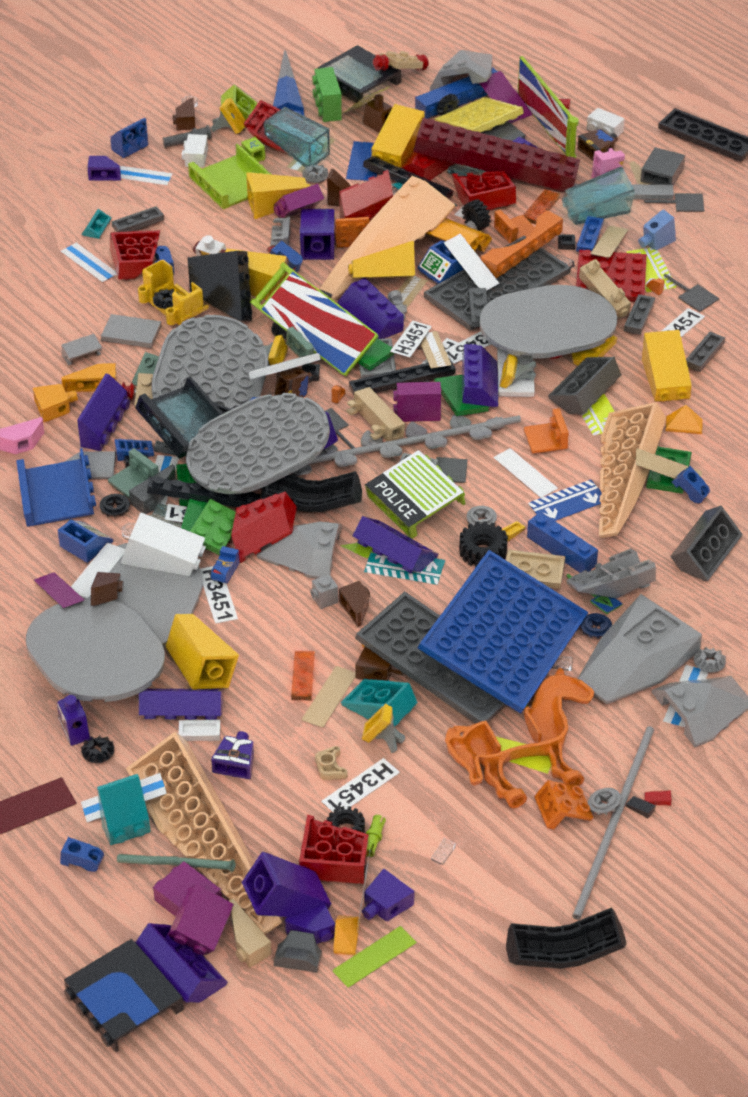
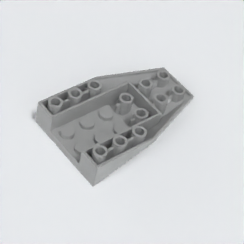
M640 594L601 637L578 679L593 689L595 697L606 704L612 703L663 682L698 652V649L701 647L702 634Z

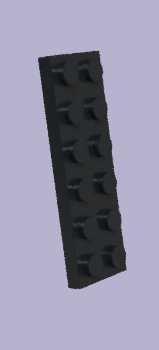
M674 108L658 123V129L742 162L748 156V136Z

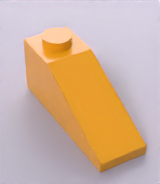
M116 363L96 364L61 377L62 386L65 392L74 390L76 392H95L106 373L110 374L117 381Z

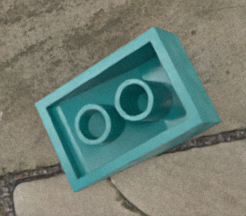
M363 679L341 701L342 706L367 719H370L382 706L387 704L392 707L394 727L418 703L410 683Z
M138 774L97 787L102 828L110 846L151 832L149 816Z

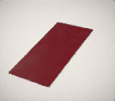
M60 777L0 801V834L77 804L63 778Z

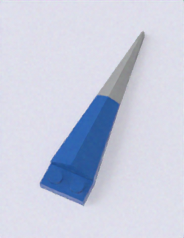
M284 51L273 106L305 122L304 107L287 52Z

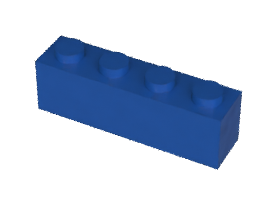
M539 512L528 521L527 538L553 555L565 556V563L579 573L585 570L589 572L595 568L598 558L597 548L542 512Z

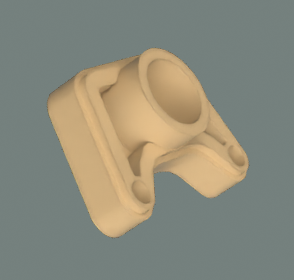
M334 746L315 754V762L321 779L339 780L348 777L347 770L339 767L336 762V758L340 755V747Z

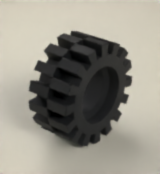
M475 199L462 207V214L464 215L462 217L466 220L465 224L472 221L477 226L478 231H481L490 226L491 215H488L490 212L486 210L487 206L483 205L484 203L480 202L479 199Z
M341 806L340 811L336 808L334 813L330 812L329 817H327V821L332 822L333 826L338 827L341 824L348 823L354 826L351 829L365 833V818L362 812L358 813L356 808L352 811L351 806H348L347 809Z

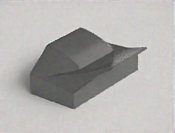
M291 930L284 941L278 944L274 966L318 973L322 950L317 946L314 934Z

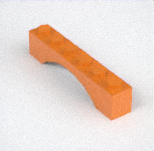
M547 210L537 217L536 226L527 238L511 246L491 249L481 256L482 262L493 276L498 278L540 247L550 242L554 237L560 235L563 231V218Z

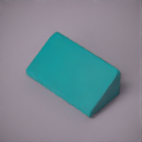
M97 209L81 235L99 239L112 217Z

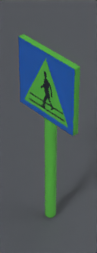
M567 574V575H566L567 578L573 577V576H571L570 574ZM591 594L595 598L591 599L590 602L606 614L623 605L616 598Z

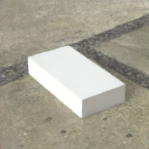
M179 720V735L186 741H220V720Z

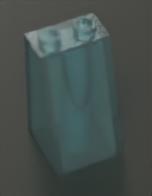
M287 107L282 108L264 121V135L304 167H310L311 164L316 165L330 155V128Z
M619 167L566 189L562 198V204L567 208L568 216L572 219L574 225L585 223L587 216L605 219L630 213L635 190L623 167Z

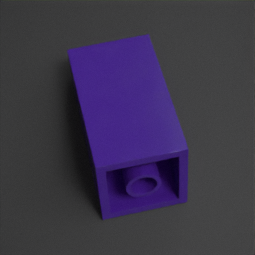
M301 209L300 253L303 260H334V209Z
M261 852L242 880L243 887L257 915L290 917L322 905H326L327 909L331 906V902L315 871L266 852Z

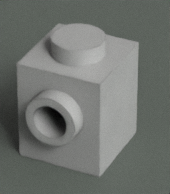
M330 574L312 580L310 593L320 609L338 603V586Z

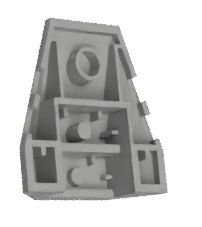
M460 50L439 70L430 86V91L448 85L455 75L469 73L472 84L487 82L492 75L491 65L493 64V56L491 54Z
M315 522L294 525L292 534L273 545L268 543L263 546L261 552L257 554V558L277 566L280 564L284 565L293 572L296 570L305 573V576L308 578L317 579L328 574L331 575L333 567L332 555L336 540L340 538L342 524Z
M630 548L609 557L610 561L606 564L601 565V563L595 565L596 569L589 572L585 570L566 580L567 584L578 592L619 598L637 588H646L651 585V582L656 581V566L649 559L640 563L637 552Z
M732 676L673 682L652 690V694L662 706L670 703L685 722L684 734L694 747L715 739L722 729L725 730L729 727V723L735 718L738 719L748 710V695Z

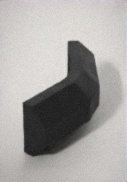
M356 471L324 480H306L289 474L263 487L261 492V498L263 499L274 494L286 492L297 506L296 510L303 512H325L357 504L362 500L361 483Z
M611 907L572 924L557 927L511 923L507 933L506 951L509 962L515 965L563 969L581 966L623 949L627 942L620 921Z

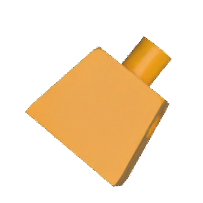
M62 384L33 388L34 402L43 422H48L70 412L69 403L78 401L76 391L65 392Z

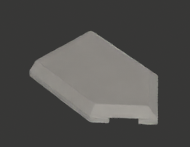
M115 451L84 452V455H88L90 466H86V468H90L92 479H109L114 476ZM80 452L73 455L66 461L80 459Z

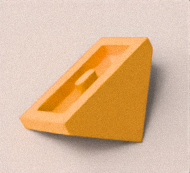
M684 405L666 416L665 431L702 434L703 419L690 407Z
M338 915L335 922L334 954L356 955L359 933L358 922L360 925L359 917Z

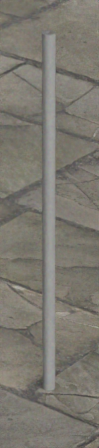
M648 726L639 745L620 794L622 798L620 807L615 808V812L611 816L572 917L576 920L581 919L654 733L653 727Z

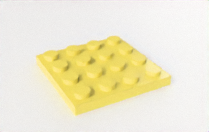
M483 97L435 118V121L481 133L493 129L492 127L496 125H503L505 121L516 119L524 113L523 107Z

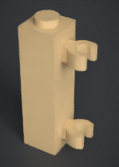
M595 259L582 266L579 278L587 288L610 302L617 313V319L627 316L630 312L631 302L625 297V292L618 288L600 268L601 264Z
M370 387L354 392V399L347 402L351 408L346 409L349 415L359 412L367 420L374 433L370 434L373 440L383 437L386 441H392L404 437L405 423Z

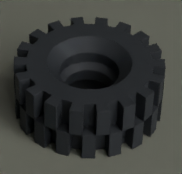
M483 521V524L475 522L474 526L469 524L468 529L465 527L463 533H460V557H463L464 562L468 561L470 566L475 564V568L488 550L505 559L508 541L505 530H502V527L499 525L495 527V523L492 522L489 525L487 521ZM479 545H487L489 547L482 548Z

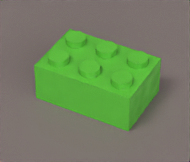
M333 67L314 69L312 83L315 85V88L312 89V95L315 98V105L318 107V115L322 117L323 122L342 120L341 91Z

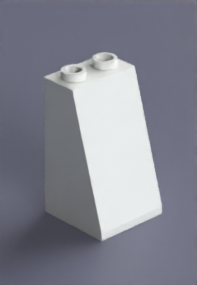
M140 512L121 563L190 576L192 570H197L200 559L197 557H202L206 546H203L205 538Z

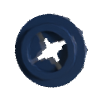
M592 613L586 615L580 625V629L583 630V634H588L589 638L595 636L599 639L600 636H603L610 629L612 622L603 614Z

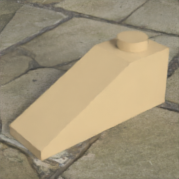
M231 899L229 902L234 904L230 916L236 944V956L241 962H245L251 968L272 955L271 941L235 900Z

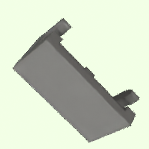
M290 217L274 219V223H281L282 225L272 226L270 251L281 240L289 246Z
M95 334L62 344V357L68 366L72 365L71 361L74 358L95 352L98 356L101 355L100 351H102V347Z

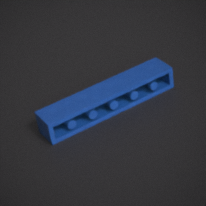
M492 67V74L498 72L495 68ZM468 76L416 96L415 109L424 111V118L428 119L438 115V103L448 94H454L458 97L457 99L460 101L458 106L488 94L480 83L472 84L471 78Z

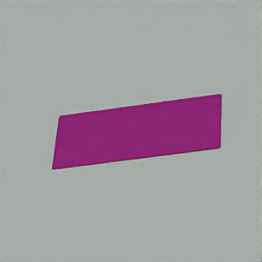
M502 71L493 73L487 82L480 83L491 99L523 107L524 114L519 115L516 119L508 120L510 123L533 115Z

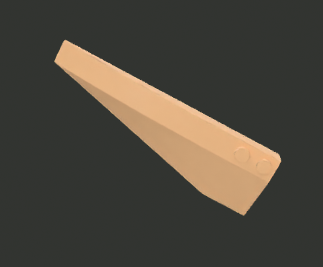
M411 176L360 233L320 289L331 293V299L335 301L344 294L351 283L362 279L352 278V275H349L348 264H351L352 260L409 241L422 239L425 237L426 232L429 230L432 232L455 208V204L426 181Z
M657 402L610 412L601 436V443L604 446L601 447L602 459H600L602 466L600 470V491L602 492L600 495L601 508H599L601 515L599 520L600 538L618 535L644 486L649 469L636 465V448L652 454L656 453L666 416Z

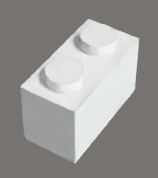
M597 108L587 117V130L595 131L602 129L608 135L615 133L618 137L624 132L625 118Z
M188 134L187 141H184V150H182V160H185V167H188V163L193 161L199 167H205L208 152L207 135Z

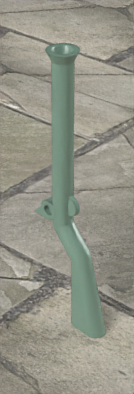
M119 854L117 856L118 863L179 866L184 861L191 867L224 869L234 872L236 867L234 859L221 861L178 856Z

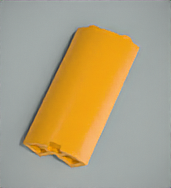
M445 218L432 232L430 230L426 232V234L444 241H448L461 234L474 251L478 248L481 252H485L492 241L490 235Z

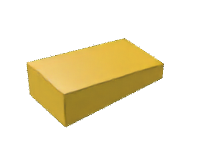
M516 521L502 530H505L508 541L523 532L525 526Z

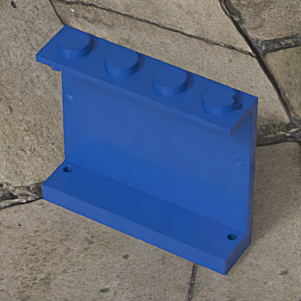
M80 448V459L26 469L24 459L16 460L23 512L27 527L94 514L93 507L96 506L95 495H91V493H94L92 481L89 482L92 476L90 468H86L90 464L88 455H84L83 448Z

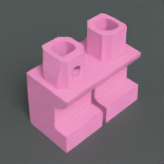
M612 148L609 149V152L602 153L600 150L595 151L592 179L597 184H608L616 181L617 176L623 174V166L619 162L625 160V154L622 151L615 152Z

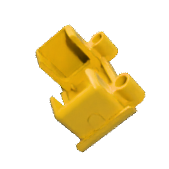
M160 260L143 269L144 284L138 287L139 302L142 304L150 302L151 305L166 315V323L168 325H180L185 320L208 310L209 305L203 306V291L194 282H191V293L187 292L177 283L174 285L173 267L165 260ZM159 289H174V291L179 292V294L176 292L172 294L173 307L161 309L153 303L154 293L159 292Z

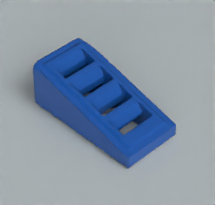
M114 440L118 461H123L124 456L129 455V451L133 448L148 457L154 456L151 441Z

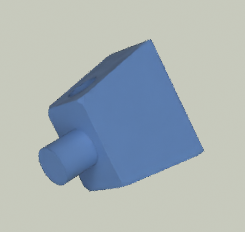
M664 209L644 224V236L638 239L640 246L644 248L648 245L653 250H658L675 242V218Z

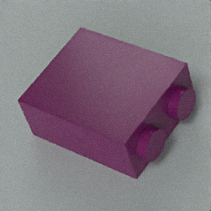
M319 184L282 196L274 204L276 216L287 218L301 213V209L315 208L325 199Z
M440 382L397 383V390H393V401H397V404H393V412L403 422L441 421Z
M184 861L179 866L174 867L166 877L157 881L153 887L154 901L175 917L188 888L195 884L222 897L221 888Z
M195 884L188 888L168 935L173 937L175 942L190 946L195 953L207 955L215 950L234 904Z

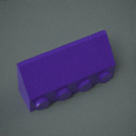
M366 278L351 283L337 302L346 311L379 335L378 339H386L404 331V315Z
M464 344L462 356V403L498 407L497 361L483 346Z
M106 373L77 419L80 447L101 451L104 445H107L111 433L115 432L117 423L122 420L123 413L129 408L130 400L128 399L127 391L110 374Z
M365 516L361 517L352 535L358 539V544L364 547H372V552L380 556L383 554L388 556V561L396 565L400 563L403 565L402 569L409 573L413 571L421 572L439 555L384 522Z
M147 688L139 693V715H144V719H156L157 715L164 716V719H177V716H185V719L194 720L197 719V716H205L206 720H216L217 716L222 715L224 689Z
M148 923L135 943L178 991L184 1002L200 1003L227 985V980L203 955L195 953L193 948L188 945L175 942L174 938L168 935L172 925Z

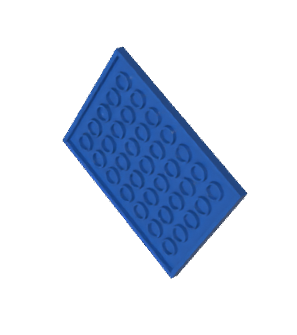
M488 550L420 642L418 649L521 714L583 622L588 611Z

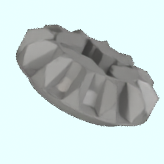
M311 164L310 167L306 166L302 170V176L309 182H322L328 177V169L324 168V165Z
M475 506L467 512L466 519L468 524L473 526L475 522L483 524V521H487V524L490 525L491 522L495 523L497 515L490 507Z
M705 647L704 650L698 649V652L695 653L694 663L702 671L718 672L725 667L726 656L722 655L721 650L715 651L714 648L708 649Z
M602 788L590 796L588 805L592 813L596 812L598 816L602 813L607 815L608 812H615V808L620 807L622 798L616 789Z

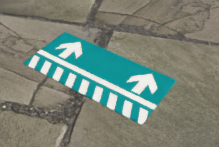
M370 552L364 572L438 585L445 560L436 558L421 572L413 571L409 573L402 569L403 565L400 563L396 565L388 561V556H380Z

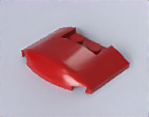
M263 100L258 102L244 122V126L249 133L262 144L284 153H301L317 130L316 127Z

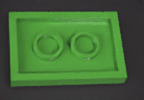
M210 499L190 532L204 537L203 546H206V549L220 556L222 546L226 547L232 538L231 533L236 512Z

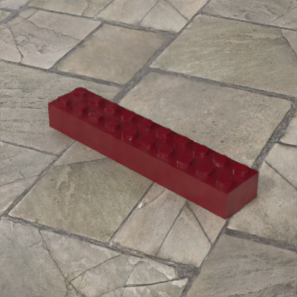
M422 118L413 150L415 153L486 172L504 171L509 178L572 194L580 159L572 156L562 155L557 152L547 151L542 148L528 146L527 144L513 142Z

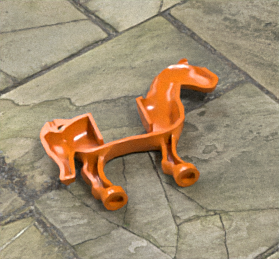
M559 668L555 675H550L542 681L534 694L531 708L529 706L524 708L525 722L535 743L501 751V745L487 721H481L471 726H454L449 728L445 737L448 753L469 772V780L473 786L482 783L483 775L480 765L483 766L485 781L494 787L497 797L505 799L510 808H518L527 800L524 791L510 784L503 774V766L510 760L529 756H548L553 778L560 779L565 784L580 786L584 782L583 775L580 771L570 768L562 757L563 746L569 729L567 718L562 710V700L588 704L594 697V691L582 680L565 675L564 670Z

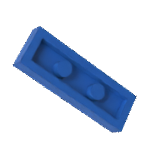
M587 216L576 246L577 252L579 250L592 251L594 249L604 219Z

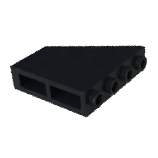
M231 251L187 257L190 292H192L191 282H194L202 289L204 301L238 321H252L247 251Z

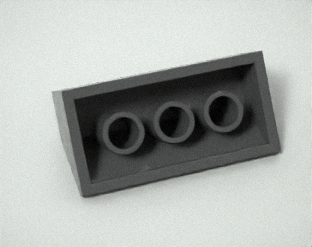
M586 357L548 395L549 399L569 414L582 415L586 413L591 405L596 403L597 399L605 394L607 389L615 384L616 380L621 376L615 357Z
M721 505L706 510L670 557L682 572L706 582L711 578L743 534Z

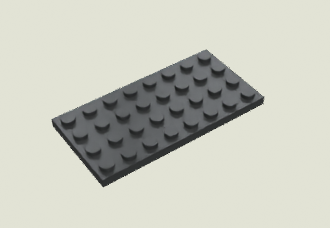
M522 236L504 247L519 243L527 237ZM540 247L516 266H513L506 273L496 278L499 284L486 291L487 302L489 303L493 299L508 293L548 286L571 273V267ZM465 269L424 292L425 299L471 331L476 328L471 325L469 288L479 287Z
M405 591L356 633L355 639L475 724L481 721H487L488 723L506 706L497 698L418 649L420 642L440 615Z

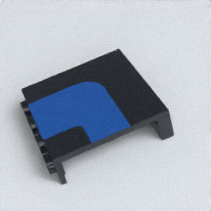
M132 938L64 979V994L70 1002L74 1001L80 1015L88 1018L91 1028L95 1032L98 1031L104 1044L107 1047L111 1046L115 1052L119 1051L117 1042L119 1039L165 1010L171 1008L176 1015L184 1010L182 996Z

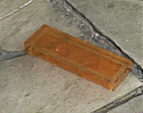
M544 189L523 216L530 223L536 225L537 217L547 210L549 211L558 201L560 194Z
M295 651L291 700L312 701L315 651Z

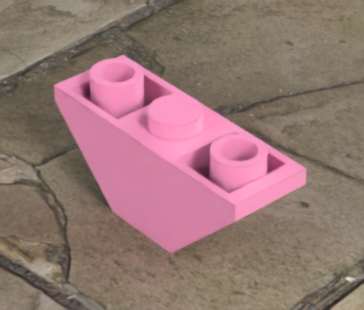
M42 417L0 429V450L13 454L32 450L45 433Z

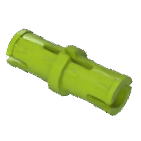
M381 815L373 816L370 829L366 831V834H369L367 857L375 855L378 842L382 840L381 833L386 819L385 817L382 818Z

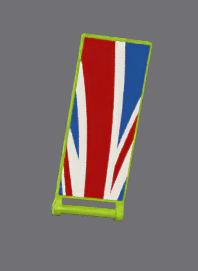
M520 56L518 95L564 154L576 158V130L579 119L571 115L527 60Z
M284 262L281 263L280 269L256 298H252L250 301L254 307L287 331L288 328L293 326L313 345L314 353H318L320 358L343 376L348 375L379 337L377 333ZM284 273H289L284 278V280L279 284V286L275 289V291L270 295V297L265 301V303L261 305L260 302L270 292V290L284 275Z

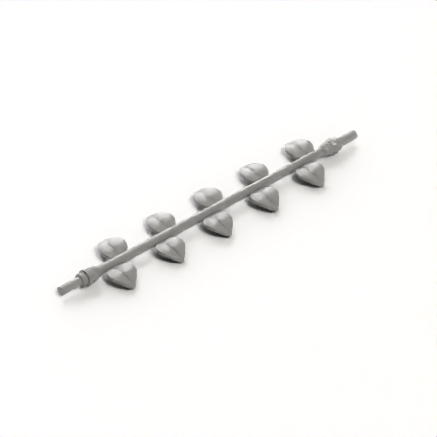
M454 414L450 420V427L452 429L427 433L426 428L412 421L407 426L405 432L407 438L383 442L382 438L373 440L370 436L372 432L367 430L361 438L362 447L338 451L335 445H331L322 450L309 464L335 459V464L338 467H346L357 463V457L354 455L380 450L382 457L391 458L402 454V448L399 446L425 441L427 448L435 449L447 445V439L444 437L470 433V437L474 440L490 438L492 436L491 430H500V428H504V425L521 422L520 415L508 418L494 417L486 422L471 425L470 419ZM307 464L291 473V475H306L312 472V468Z

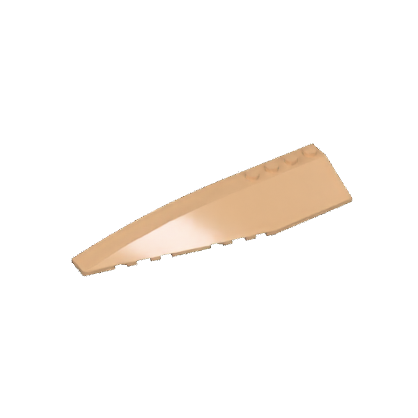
M177 732L172 733L126 768L130 776L138 774L140 780L158 773L161 774L167 793L145 801L146 807L157 828L187 858L221 861L235 860L236 867L234 872L224 869L197 867L212 883L221 888V892L230 900L234 899L265 935L283 922L281 917L261 916L256 914L242 884V880L253 866L254 861L190 745Z

